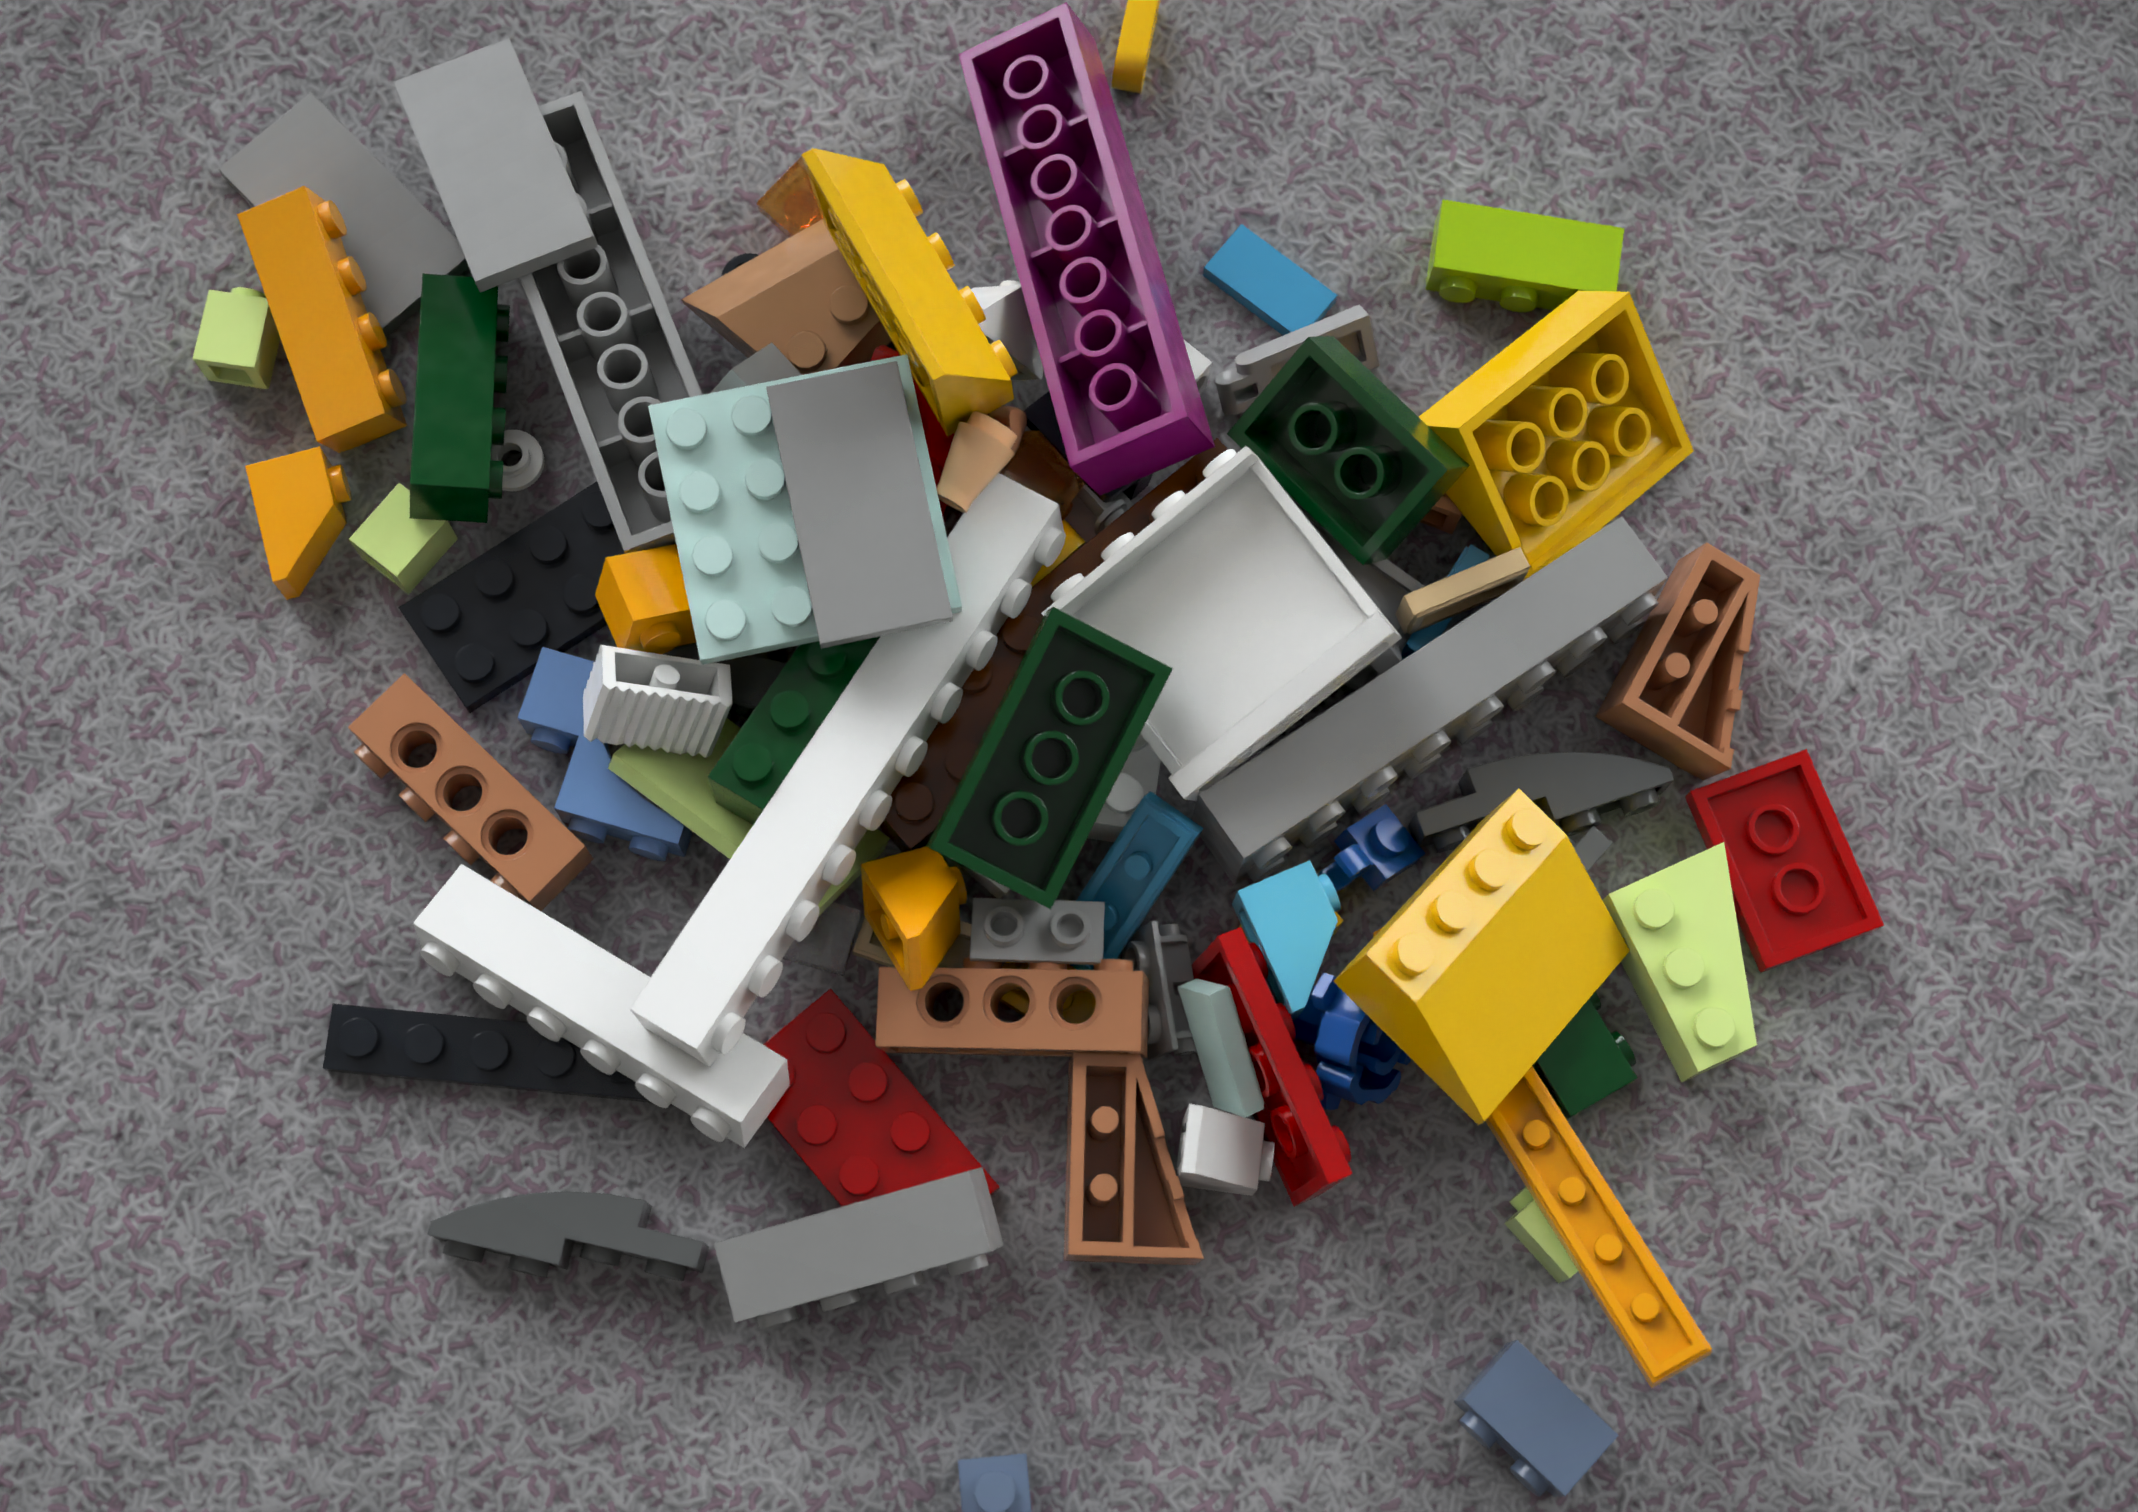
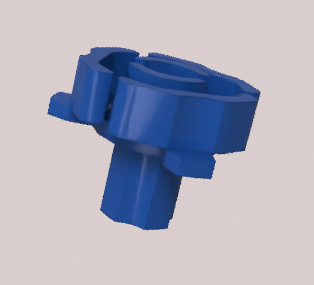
M1323 972L1316 986L1313 985L1304 1010L1297 1019L1293 1020L1296 1033L1295 1040L1315 1046V1054L1319 1064L1316 1074L1323 1089L1321 1105L1325 1110L1338 1109L1342 1098L1360 1105L1367 1101L1380 1104L1397 1089L1400 1083L1401 1072L1393 1069L1396 1062L1408 1065L1412 1059L1333 982L1336 978L1335 976Z

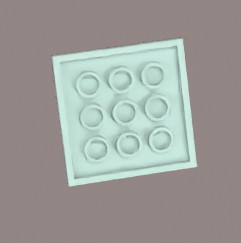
M907 354L648 405L699 658L702 665L819 641L767 395V386L897 361L952 614L962 612L961 599Z

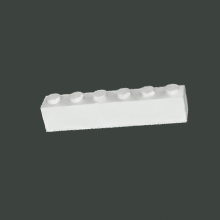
M463 864L459 866L413 922L422 948L420 955L436 971L446 976H452L454 972H457L474 983L475 991L490 1004L500 1009H505L509 1004L527 1015L528 1023L538 1033L555 1042H558L561 1037L581 1048L582 1056L596 1069L612 1075L616 1070L636 1082V1089L650 1102L662 1108H668L670 1104H673L691 1115L690 1120L692 1124L704 1135L715 1141L723 1142L727 1137L745 1148L790 1086L787 1059L742 1033L740 1039L727 1054L719 1053L711 1067L644 1028L631 1012L630 1007L651 977Z

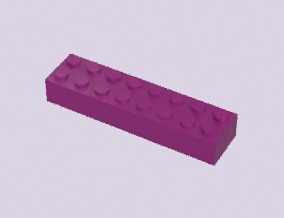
M1065 2L958 55L1070 468L1101 496L1211 449L1215 445L1096 41L1068 3Z

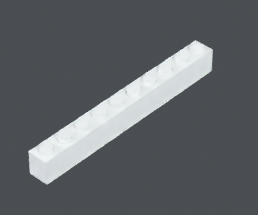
M998 473L972 502L967 513H963L947 537L961 599L962 612L953 613L952 622L880 636L630 1007L631 1012L644 1028L711 1067L719 1053L727 1054L733 1049L745 1028L746 1021L743 1017L756 997H765L777 983L783 969L781 960L793 941H802L814 927L820 912V908L817 905L830 885L838 886L847 877L856 859V851L854 849L868 829L870 831L876 830L886 818L892 804V797L890 795L903 775L910 777L921 765L928 748L926 740L938 722L943 724L948 722L956 712L963 695L961 687L973 669L980 671L991 659L997 645L998 638L996 634L1008 616L1016 618L1024 609L1031 594V581L1042 565L1049 567L1059 556L1065 543L1066 534L1063 528L1059 504Z

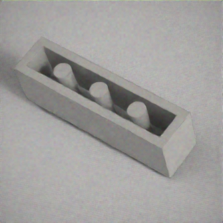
M983 1167L735 1236L714 1243L734 1322L756 1317L759 1329L797 1319L796 1306L819 1300L822 1312L861 1301L858 1288L883 1282L885 1293L889 1294L925 1283L922 1274L923 1270L946 1264L949 1276H954L988 1266L986 1253L1004 1246Z

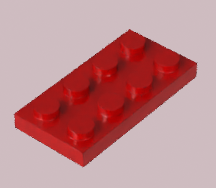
M1242 927L1217 936L1191 965L1194 979L1198 978L1225 985L1231 989L1265 1103L1263 1104L1264 1109L1254 1113L1253 1116L1255 1121L1265 1123L1264 1141L1274 1142L1273 1161L1295 1207L1320 1196L1353 1174L1348 1164L1351 1162L1350 1147L1341 1129L1336 1125H1330L1320 1102L1323 1100V1089L1318 1075L1311 1065L1303 1064L1293 1043L1296 1036L1293 1020L1282 1003H1275L1265 981L1268 978V968L1261 950L1254 942L1248 943Z
M831 988L763 1044L787 1059L790 1084L767 1116V1119L841 1207L982 1167L885 1051L875 1046L873 1037ZM983 1168L990 1196H992L1000 1187Z

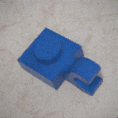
M1387 804L1346 828L1334 840L1341 849V852L1334 857L1335 862L1321 870L1317 875L1320 876L1325 873L1330 878L1336 892L1341 891L1361 876L1370 888L1375 891L1414 865L1425 855V852Z

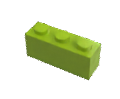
M1442 199L1434 223L1425 290L1437 291L1443 299L1457 303L1470 302L1475 298L1500 301L1501 307L1514 312H1529L1536 307L1554 310L1577 291H1617L1624 228Z

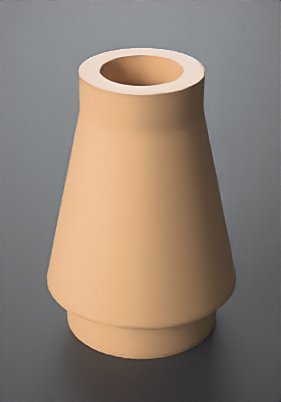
M972 411L967 422L960 421L939 483L936 486L939 500L960 512L967 513L972 502L1015 456L1011 448L1017 440L1016 434L997 420L977 411Z

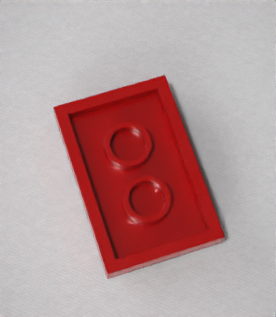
M1807 749L1691 790L1685 796L1706 848H1712L1723 842L1725 844L1736 918L1760 973L1871 933L1884 926Z

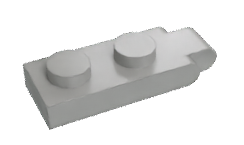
M1356 305L1235 357L1236 367L1221 372L1215 377V384L1223 413L1226 415H1236L1246 411L1308 337L1333 336L1368 370L1379 367L1380 364L1369 314L1360 305Z

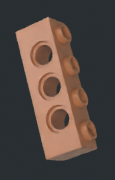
M405 673L348 726L350 731L362 743L354 751L355 755L380 779L391 771L406 786L398 796L425 822L434 814L451 829L443 839L469 865H472L480 857L497 873L490 880L491 882L519 899L526 901L539 911H542L594 859L587 847ZM427 743L437 745L436 755L428 765L420 768L408 766L409 756L416 747ZM467 786L482 788L481 799L475 807L467 811L453 810V799L458 791ZM511 829L527 831L526 844L520 851L511 855H503L497 852L498 841L505 832Z
M970 957L963 958V968H936L923 988L910 991L896 967H879L875 1046L886 1053L1072 1057L1073 1052L1140 1054L1141 1058H1147L1149 979L1143 971H1133V961L1122 959H1100L1101 963L1093 965V970H1067L1068 964L1053 962L1028 963V969H1002V962L970 961ZM947 989L961 990L964 1004L960 1014L950 1021H937L933 1011L937 996ZM1012 990L1026 991L1030 1000L1026 1015L1019 1021L1012 1023L1001 1021L998 1015V1005L1001 998ZM1077 991L1093 993L1096 1000L1093 1015L1087 1021L1080 1024L1066 1022L1063 1016V1005L1066 999Z

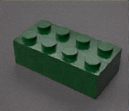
M1055 607L1047 610L927 847L1051 910L1173 668Z

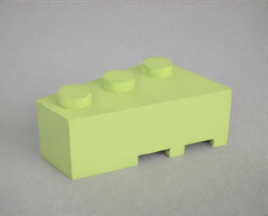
M1724 842L1618 889L1603 899L1607 910L1630 950L1621 963L1681 1082L1728 1062L1757 1045Z

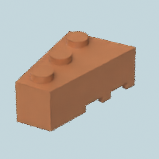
M1707 542L1679 559L1657 600L1659 604L1648 616L1595 717L1701 780H1706L1731 769L1734 749L1730 748L1735 712L1739 711L1741 707L1743 691L1738 689L1744 654L1749 652L1760 574Z
M1073 1052L1070 1059L1068 1074L1064 1261L1196 1265L1204 1259L1198 1238L1195 1237L1183 1199L1185 1196L1179 1177L1176 1176L1164 1138L1165 1132L1140 1054Z

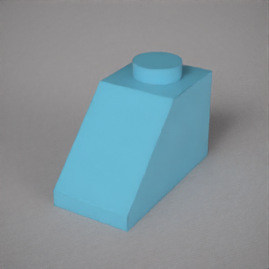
M1310 860L1238 890L1232 903L1249 943L1254 942L1265 958L1268 968V978L1266 980L1276 1002H1280L1286 1007L1292 1020L1297 1019L1306 1006L1338 921L1334 912L1341 909L1337 892L1330 878L1325 873L1317 876Z

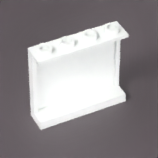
M1247 446L1238 453L1234 449L1226 450L1213 459L1202 472L1206 477L1205 480L1186 495L1180 490L1163 500L1153 510L1151 515L1155 520L1136 536L1132 532H1128L1114 540L1101 554L1104 562L1086 577L1078 573L1059 585L1051 594V599L1054 603L1042 612L1044 616L1047 610L1055 607L1173 668L1140 734L1172 774L1168 779L1184 799L1197 801L1198 795L1242 766L1402 638L1260 458Z

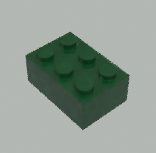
M1333 336L1308 337L1227 433L1241 448L1247 446L1251 449L1283 489L1362 565L1386 560L1470 466Z

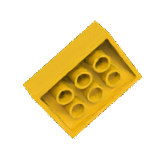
M816 148L801 154L823 224L900 356L907 354L912 377L946 435L949 436L955 433L960 421L967 422L972 411L987 415L1014 400L1010 378L1018 374L1016 366L1003 343L997 340L990 344L978 325L985 321L986 317L970 287L966 286L958 290L947 270L955 265L941 237L937 232L927 237L916 217L923 214V210L907 180L903 179L895 183L886 166L873 161Z
M1577 291L1419 416L1428 427L1470 465L1448 489L1446 494L1496 556L1521 547L1530 565L1523 581L1601 530L1694 452L1630 292Z
M1518 788L1471 831L1333 982L1456 1104L1480 1125L1486 1121L1630 950L1568 836Z

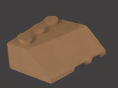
M823 220L816 222L681 299L684 305L747 358L772 342L802 375L870 362L875 348L882 344L887 346L891 341L823 224Z

